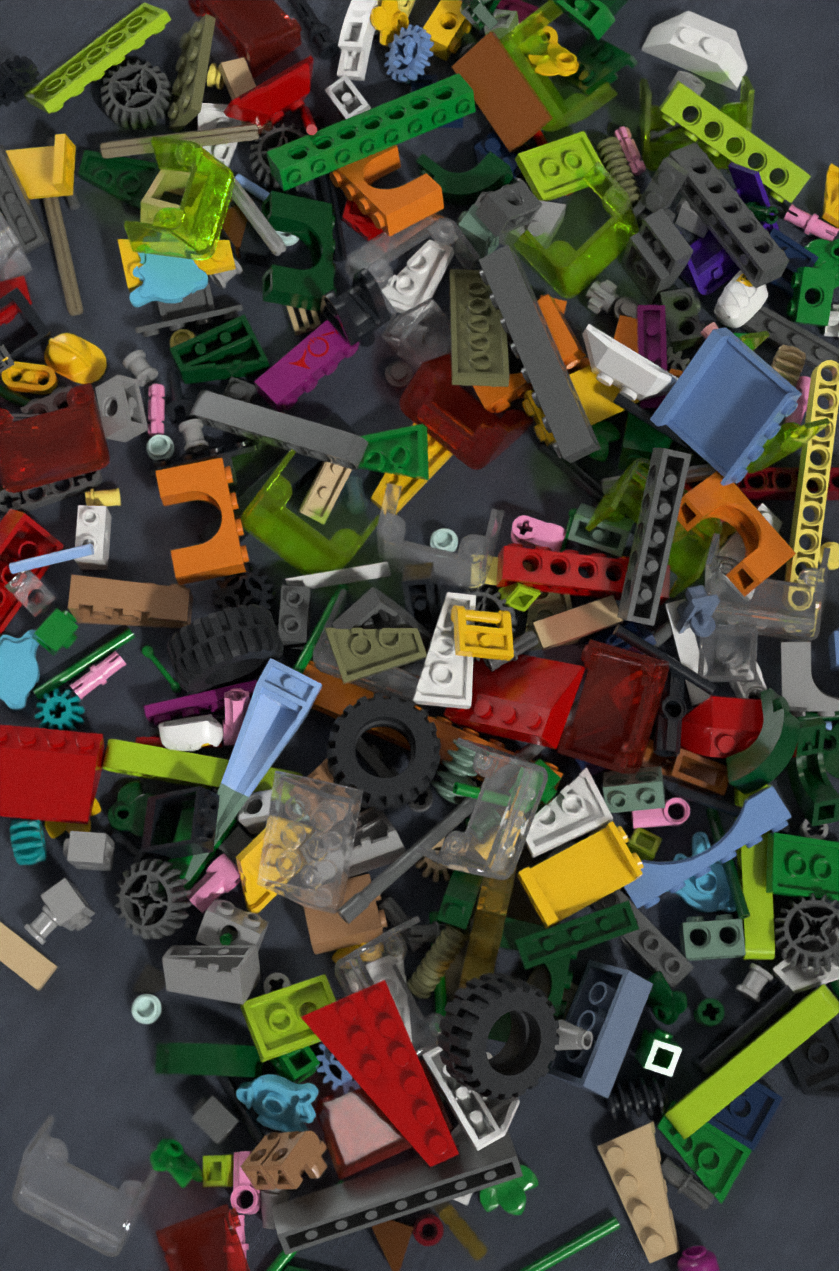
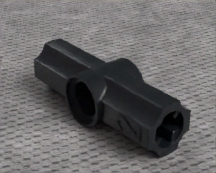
M661 667L658 671L657 701L652 711V718L655 722L653 753H656L657 756L677 757L680 755L682 718L686 715L687 711L683 700L685 679L666 667ZM665 707L671 709L673 717L667 714Z

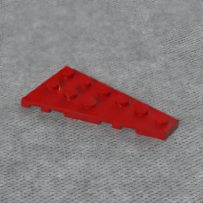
M385 980L301 1017L430 1167L459 1155Z

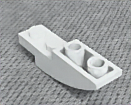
M382 0L351 1L338 42V47L342 50L337 70L339 78L346 74L350 80L364 81L373 35L379 33L372 26L370 13L374 7L381 6Z

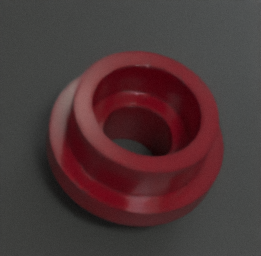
M432 1214L420 1216L413 1226V1235L416 1241L423 1246L436 1245L443 1236V1224L438 1217ZM431 1224L434 1227V1233L431 1236L423 1234L422 1228L424 1225Z

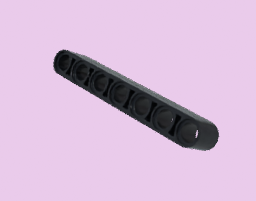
M336 412L330 414L320 423L349 433H356ZM289 451L237 499L239 509H234L235 519L241 518L244 535L239 536L240 542L315 475L323 461ZM222 514L200 533L198 541L201 544L209 541L217 534L222 523Z

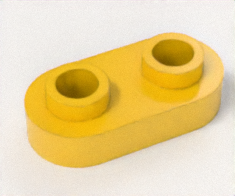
M14 362V365L4 370L1 374L4 384L12 391L47 395L52 393L58 384L54 370L46 365ZM22 376L19 381H13L14 377ZM42 380H49L46 385H40Z

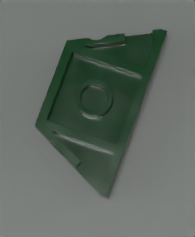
M589 34L576 56L579 63L578 71L570 76H565L564 79L571 86L592 98L605 86L618 79L617 71L627 64L632 69L638 62L629 53L601 38L598 41Z

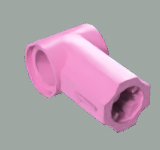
M234 688L224 693L225 720H222L224 746L235 745L250 703L249 691H244L241 688Z
M681 798L665 800V808L631 811L633 829L661 826L678 827L684 824L690 815L688 803ZM672 805H678L683 810V817L678 820L671 818L668 814V808Z
M225 853L212 862L206 870L207 874L190 890L192 891L190 895L186 896L203 914L215 899H219L225 892H230L241 881L238 866Z
M252 1151L234 1152L231 1205L238 1213L255 1214L261 1209L260 1190L254 1188L240 1167ZM250 1191L254 1198L253 1204L245 1209L241 1205V1197L245 1192Z

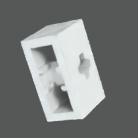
M78 505L75 547L91 543L94 548L93 555L74 559L80 569L108 570L112 516L107 506Z

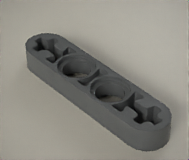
M85 462L0 491V512L6 515L10 508L4 504L7 503L6 499L10 497L14 501L12 502L13 507L11 509L25 513L88 492L92 488L96 489L102 482V473L96 464ZM91 471L94 474L92 475L93 480L87 481L84 478L86 477L85 472ZM73 475H76L78 482L80 484L79 486H76V483L72 477ZM60 479H68L70 486L65 491H58L55 489L56 482ZM33 488L43 489V496L40 499L31 500L29 498V492ZM19 493L23 494L27 503H22Z

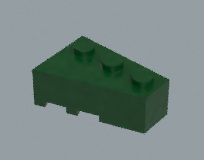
M245 314L169 348L174 364L184 384L230 379L231 376L237 378L260 375L270 369L268 359Z

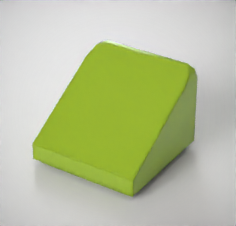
M518 582L498 590L501 593L500 599H506V606L523 612L541 594L540 590Z
M636 828L627 843V847L631 854L636 852L641 861H653L662 838L643 828Z
M234 1155L203 1156V1187L233 1186Z

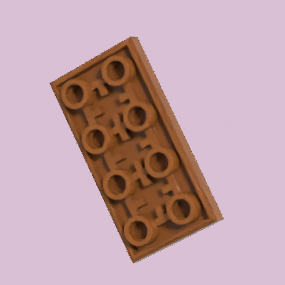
M490 31L452 66L456 74L459 73L473 89L475 102L509 152L514 153L553 119L494 32Z

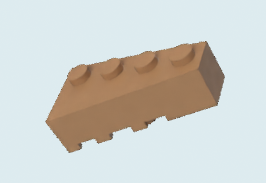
M71 575L68 609L78 623L182 628L185 625L191 624L193 595L191 590L184 585L171 584L164 586L155 583H138Z

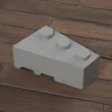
M482 191L474 205L479 207L481 205L480 199L487 192ZM540 201L543 205L532 221L527 225L500 235L499 243L504 246L509 245L515 251L540 263L564 220L566 204Z
M375 807L368 808L300 846L321 885L343 880L393 863L406 852L395 828L383 811L375 810Z
M172 945L162 957L166 991L244 1004L261 979L257 945Z

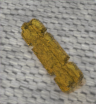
M447 1205L439 1213L440 1218L446 1225H450L449 1229L465 1248L469 1249L468 1252L476 1261L480 1260L488 1252L486 1246L481 1240L478 1241L476 1239L477 1235L463 1218L457 1216L458 1212L454 1207Z

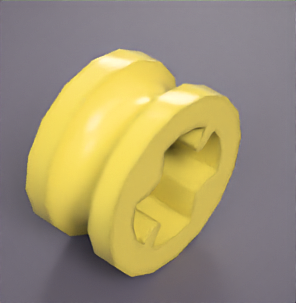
M212 63L207 74V86L213 87L215 85L217 89L221 90L225 82L217 65Z

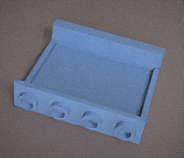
M727 328L713 329L650 420L658 427L667 425L724 477L720 482L721 485L725 486L734 482L737 484L746 476L748 472L746 468L750 462H754L761 456L764 451L762 446L768 439H772L781 429L779 424L783 418L790 416L798 406L796 401L802 393Z

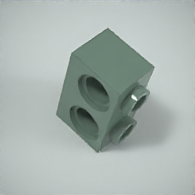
M662 766L603 772L604 799L610 813L665 808Z
M733 914L715 916V921H704L703 916L687 917L686 922L679 925L681 954L688 961L741 958L745 956L742 919H733ZM721 929H728L732 932L733 942L731 944L721 941L719 937ZM695 930L702 933L704 937L702 946H696L690 941L691 931Z

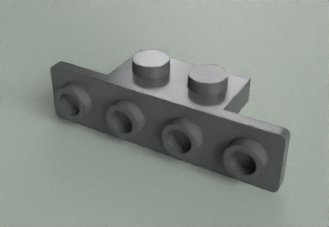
M208 283L206 288L197 290L193 294L191 292L188 296L182 298V302L163 303L157 301L162 321L138 326L135 330L136 333L142 332L143 337L159 334V328L168 326L170 331L186 328V322L196 321V325L212 322V317L222 315L223 320L238 317V311L243 310V306L239 304L215 310L210 284Z

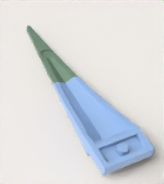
M272 658L268 661L256 683L234 749L217 792L220 798L214 846L303 723L323 687L321 683ZM209 853L193 855L185 876L188 882Z

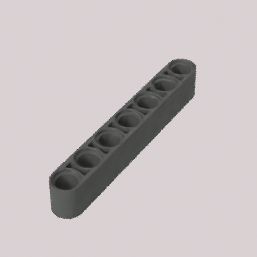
M205 390L200 391L189 415L191 419L202 420L205 426L352 470L358 469L368 446V442L364 438L353 433Z

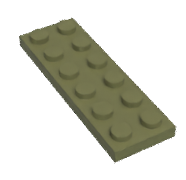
M450 269L452 385L508 387L507 334L500 323V319L503 318L500 309L496 310L491 302L489 295L493 292L490 285H485L480 276V270Z

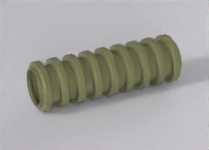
M608 137L602 140L596 149L600 153L599 156L603 160L602 163L606 167L605 170L609 174L608 177L612 181L611 184L615 188L616 195H618V201L621 202V208L630 210L637 206L642 194H640L641 191L637 187L636 180H634V174L631 173V167L628 166L629 163L625 158V153L622 151V146L619 144V139L617 137Z
M446 924V928L441 931V936L436 938V943L432 944L431 950L426 953V957L422 959L421 964L416 968L417 972H414L412 979H409L407 982V987L412 994L422 999L430 997L431 992L435 990L436 985L441 981L440 977L445 975V970L449 969L450 963L454 962L455 956L460 953V948H463L465 941L470 938L467 929Z

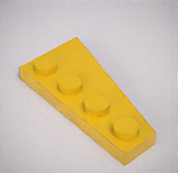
M117 239L129 292H133L143 284V281H140L139 278L133 275L134 268L136 266L140 268L143 265L140 263L141 258L137 252V246L141 242H148L159 250L172 249L182 251L190 256L198 268L206 272L207 275L236 269L229 240Z
M425 403L413 425L423 424L427 427L430 479L466 442V437ZM385 473L373 493L371 501L392 519L428 480Z

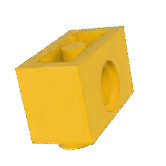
M440 0L423 27L427 33L431 34L430 41L434 42L429 51L445 61L448 60L452 53L455 54L458 51L464 33L468 34L473 26L461 14L460 7L462 1Z

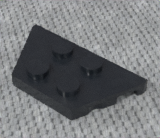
M833 1017L786 1056L803 1095L839 1098V1024L836 1017Z

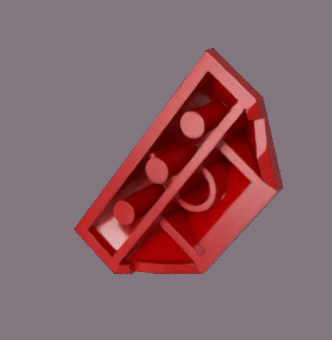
M309 55L300 62L234 98L224 110V114L227 117L257 124V126L262 127L269 122L273 125L278 123L286 116L285 113L290 110L292 113H295L305 105L304 99L310 93L313 57Z
M711 695L682 718L680 748L695 754L718 758H727L744 751L756 741L761 733L764 721L762 701L759 699Z

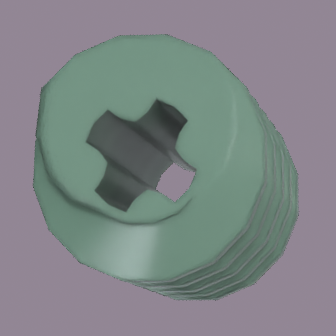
M463 739V741L453 740V743L459 749L457 751H447L453 758L452 761L442 760L441 763L447 768V771L437 770L436 773L442 779L441 782L431 781L439 795L458 805L462 802L458 796H464L453 793L454 783L459 782L472 785L473 781L470 776L478 774V769L475 766H482L484 763L480 755L487 756L489 754L484 747L467 739Z

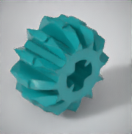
M54 689V697L52 698L45 693L43 697L46 703L38 702L36 705L41 710V712L35 714V718L38 721H42L39 727L55 730L70 729V731L77 732L74 724H83L84 722L78 716L85 712V708L79 705L81 699L78 696L72 697L70 690L64 691L61 695L59 689ZM63 708L65 712L61 713V718H57L55 715L59 714V709Z
M23 818L12 820L9 830L16 862L19 865L30 866L45 861L47 848L41 820Z

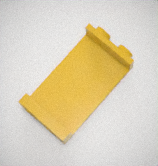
M56 134L54 146L6 150L29 199L73 195L76 146L66 134Z
M590 365L569 374L591 426L624 411L623 408L613 403L621 389L613 384L607 386L596 379L597 375L592 372ZM529 390L523 396L525 400L522 401V405L528 417L533 416L537 424L534 426V430L539 441H545L546 446H549L556 442L553 433H548L542 421L545 414L542 407L538 408L531 395L533 392ZM635 399L633 402L638 404L640 401Z
M612 821L607 824L606 828L532 868L528 866L518 872L517 877L546 929L642 876L641 869L644 868L643 863L636 852L631 854L626 845L629 842L628 837L621 826L616 827Z

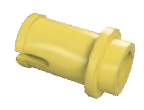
M92 488L90 492H85L86 506H121L119 488L94 491V488Z

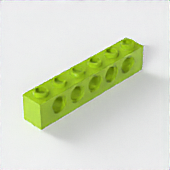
M679 80L659 107L663 112L661 117L673 126L678 122L686 128L683 133L695 142L700 138L707 143L705 149L716 157L720 153L727 157L729 160L726 164L729 165L732 162L758 171L762 183L772 189L769 194L781 203L785 199L792 203L811 177L802 168ZM688 106H694L697 109L696 117L690 121L683 119V110ZM709 122H717L719 125L718 132L713 136H708L704 132V128ZM732 137L739 138V148L735 151H728L726 148L727 141ZM753 153H760L762 156L761 163L755 167L749 166V156ZM781 168L783 170V177L777 182L770 181L771 171Z

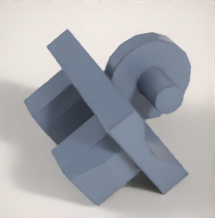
M703 585L691 587L685 593L688 601H683L677 607L680 620L676 625V629L680 634L684 633L686 629L691 628L695 635L708 637L714 632L716 627L715 621L711 616L720 600L717 594L708 596Z

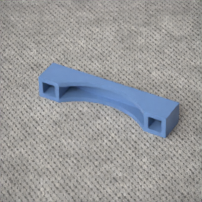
M770 784L744 800L740 814L732 827L710 848L692 857L677 861L657 862L642 860L644 866L641 869L642 876L624 886L637 909L641 906L648 909L660 901L659 896L669 890L673 894L686 886L684 881L693 875L698 879L712 870L710 865L720 860L723 864L737 855L735 850L746 845L747 848H750L762 841L761 835L767 831L772 830L775 833L788 825L787 819L792 816L774 787Z

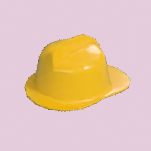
M62 333L49 339V344L44 352V358L47 366L52 368L54 372L79 384H91L98 381L104 375L107 367L106 357L96 345L71 333Z

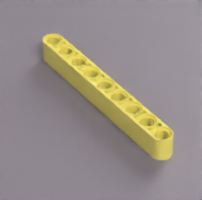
M826 360L812 371L789 542V546L796 554L787 561L782 596L784 606L793 612L808 609L814 599L839 406V364L833 360ZM822 369L831 371L832 381L828 382L822 378ZM819 396H823L828 400V409L824 410L818 406L817 399ZM815 424H820L824 427L825 436L823 438L815 435ZM811 452L820 454L822 458L820 466H816L811 462ZM810 479L814 480L818 485L816 494L810 493L806 488L807 481ZM805 507L811 508L814 512L815 517L812 522L806 521L803 517ZM802 535L807 536L811 541V546L808 550H804L799 545V539ZM798 563L804 564L807 568L805 578H800L796 574L795 568ZM795 591H799L804 597L801 606H796L792 601V594Z

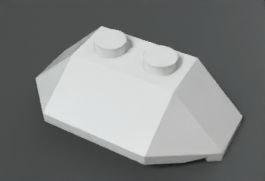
M686 11L654 26L642 47V51L736 91L748 68L736 30L690 11Z
M588 324L584 330L583 338L591 370L597 375L596 379L604 385L611 386L613 384L621 389L620 393L629 400L635 401L637 399L642 401L667 395L679 379L591 324Z
M437 1045L424 1052L422 1056L466 1137L475 1149L479 1151L506 1135L520 1101L518 1097L515 1098L513 1096L509 1100L490 1099L458 1083L446 1071V1065L442 1063L440 1058V1052L443 1049ZM486 1052L488 1059L493 1058L491 1053Z

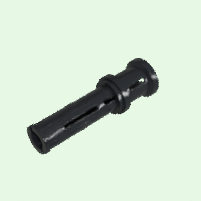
M287 0L307 29L308 40L315 44L319 50V57L322 60L334 58L339 53L340 48L338 47V42L331 37L329 27L319 21L306 0ZM302 9L305 10L309 18H307Z

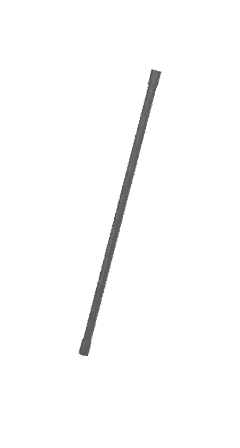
M715 576L704 588L708 596L715 594L719 596L727 589V586L721 578ZM669 619L652 633L657 644L653 645L654 647L658 648L673 635ZM645 654L637 655L625 662L621 668L607 673L574 702L563 732L648 656ZM528 743L480 785L479 788L496 792L546 747ZM470 797L463 800L362 891L356 893L337 910L339 916L347 924H350L368 908L375 898L485 801Z

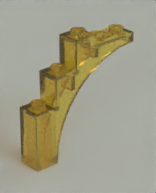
M497 846L491 852L492 856L487 860L459 988L465 989V983L473 978L479 979L482 974L494 973L520 850Z

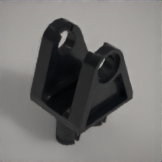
M363 268L354 274L351 288L342 295L336 297L334 289L324 294L320 311L350 346L359 342L361 346L369 347L375 342L373 331L391 320L377 281L370 271Z

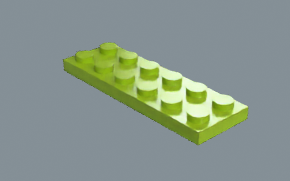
M144 2L24 94L25 98L31 105L48 114L57 112L70 97L81 94L87 84L102 78L105 74L104 71L112 65L120 64L125 59L126 54L142 47L145 44V40L152 34H158L163 31L165 24L172 19L166 10Z

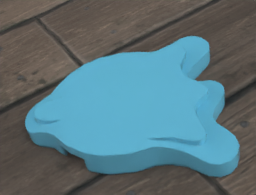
M141 242L137 246V252L141 258L140 263L143 265L140 268L136 266L133 270V275L139 278L140 281H143V284L131 292L129 296L130 302L134 307H141L151 301L163 303L182 302V298L188 296L191 292L193 294L197 290L206 288L208 285L206 272L199 269L193 259L186 253L172 249L159 250L148 242Z
M33 629L26 632L21 638H14L9 635H2L0 637V700L4 701L13 711H19L25 707L27 698L31 694L30 691L34 688L36 682H39L40 669L36 659V651L39 644L32 639L36 631Z
M697 832L692 836V856L711 847L706 833ZM680 853L675 855L673 861L689 857ZM720 860L710 865L712 869L710 872L698 879L693 875L684 881L686 886L675 892L685 904L699 912L723 911L733 913L736 911Z
M267 1074L251 1082L242 1083L236 1091V1096L248 1109L251 1106L259 1115L257 1121L263 1126L282 1132L309 1131L304 1123H311L316 1117L311 1102L316 1099L319 1091L312 1083L296 1084L284 1077Z

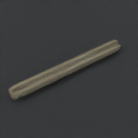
M247 124L102 142L100 150L102 157L106 159L259 139L257 124Z
M58 197L43 198L67 309L71 316L80 315L83 313V307Z

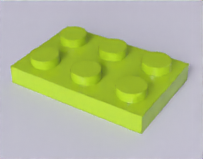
M584 131L521 152L515 158L533 194L540 201L548 202L605 181L609 176Z
M325 974L247 1000L244 1004L240 1005L261 1062L321 1042L301 1017L336 1001Z

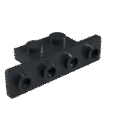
M247 438L235 441L234 446L223 448V445L209 447L206 449L207 453L196 455V452L184 453L180 455V459L170 462L169 458L159 459L152 462L153 466L148 467L149 476H155V471L223 458L225 467H231L233 483L228 484L229 486L238 484L231 457L258 451L256 441L250 442V439Z

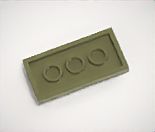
M208 14L199 22L196 21L192 29L188 33H184L180 40L179 47L182 48V51L176 63L178 75L172 87L174 99L168 111V117L170 118L169 129L179 132L201 112L216 20L215 17Z

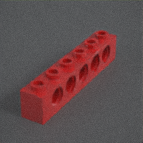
M511 543L504 546L498 554L496 586L507 587L518 582L540 590V592L601 599L613 595L615 600L620 601L630 557L624 556L613 559L607 558L605 554L594 553L588 556L579 555V552L575 550L554 552L548 547L529 549L524 548L522 544ZM522 562L532 564L534 571H527L523 567ZM550 565L558 566L562 574L557 575L553 573ZM667 565L659 605H662L669 599L670 565ZM578 568L585 569L589 574V578L582 577L578 572ZM606 571L612 572L616 577V581L609 580L606 576Z

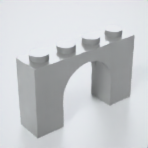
M781 641L782 696L789 704V713L794 717L806 716L805 711H817V716H835V711H839V697L825 694L815 685L812 679L811 641Z

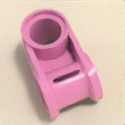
M523 515L517 517L512 523L511 540L513 543L522 544L524 548L548 547L554 552H560L567 532L559 525L546 523ZM523 528L528 530L525 535L520 534Z

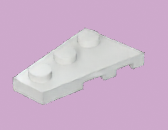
M585 768L570 785H567L560 791V794L548 805H545L520 828V833L532 858L607 825L613 821V817L588 768Z

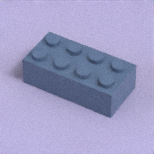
M589 960L565 1021L590 1031L593 1034V1044L588 1050L557 1051L554 1049V1052L557 1054L554 1062L550 1061L547 1067L550 1070L547 1074L572 1086L608 1098L653 984L629 970Z

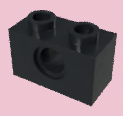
M432 562L405 565L402 587L407 612L427 630L435 629L441 611L434 564Z

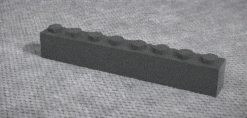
M506 245L479 260L482 270L479 271L480 276L486 286L490 285L493 292L489 295L491 302L496 310L500 309L503 318L500 319V323L506 334L510 333L513 339V343L510 346L517 359L521 358L524 367L521 368V372L528 384L531 383L535 392L531 393L536 406L538 408L542 407L545 414L542 421L546 430L554 435L556 442L553 443L556 454L559 458L563 457V459L572 463L601 449L516 251L509 245Z
M507 1130L505 1136L479 1151L469 1141L456 1145L459 1155L433 1167H430L422 1157L272 1206L277 1236L285 1255L523 1176L509 1131Z

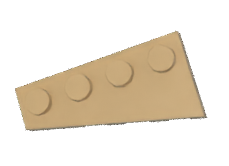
M653 1121L597 1146L649 1263L680 1250L672 1209L669 1208L666 1194L668 1190L666 1180L663 1179L660 1164L661 1156L656 1145Z

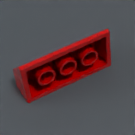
M11 508L0 522V635L50 567L48 565L12 574L9 564L61 551L65 546L27 514Z

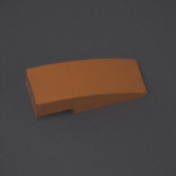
M649 739L642 743L634 769L662 766L664 780L719 796L725 795L729 782L727 766L680 748V755L677 757L657 756L656 753H653V740Z

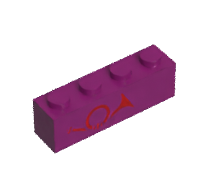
M326 320L254 381L256 391L275 411L289 410L296 404L299 396L304 392L309 393L316 387L320 378L324 375L332 374L340 361L345 357L350 358L358 350L359 342L350 346L332 324Z

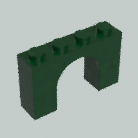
M271 191L262 203V214L275 231L292 234L306 244L312 256V268L299 270L272 264L262 276V301L321 312L322 296L332 289L336 292L333 284L336 272V264L333 263V253L336 243L332 232L335 224V216L332 215V204Z
M505 917L498 949L518 953L515 940L546 930V928L542 925ZM578 951L542 964L550 978L548 1000L552 1002L556 1012L553 1015L561 1019L564 1018L567 1001L562 1000L564 988L570 989L573 971L568 970L570 959L576 960ZM509 1012L502 1015L494 1023L487 1039L507 1043L511 1031Z

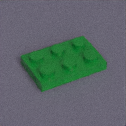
M781 833L767 834L766 893L792 897L803 896L807 899H810L812 893H814L816 900H821L822 896L826 895L828 896V902L836 899L839 902V842Z

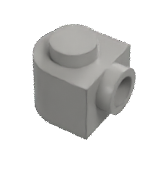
M678 71L667 89L671 91L679 80L700 96L705 88V84L691 73Z

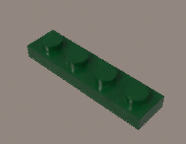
M628 900L517 939L515 944L524 970L639 930Z

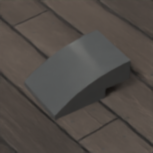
M660 209L644 218L639 233L630 237L621 265L650 305H653L658 301L660 292L667 291L681 274L692 256L693 249L663 209Z
M372 587L332 623L336 629L418 628L426 653L433 637L405 609L375 587ZM415 662L385 672L398 678Z

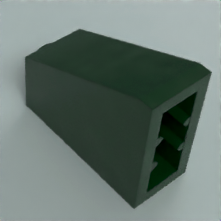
M628 412L618 469L635 473L648 472L653 448L671 450L677 442Z
M457 861L437 920L463 929L467 928L484 877V870Z

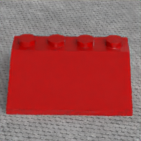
M520 654L516 661L511 660L491 672L486 667L483 658H481L479 662L476 660L473 663L471 707L469 709L446 707L444 716L460 728L465 727L478 732L557 749L585 668L579 665Z
M0 724V816L88 825L105 756L103 734Z

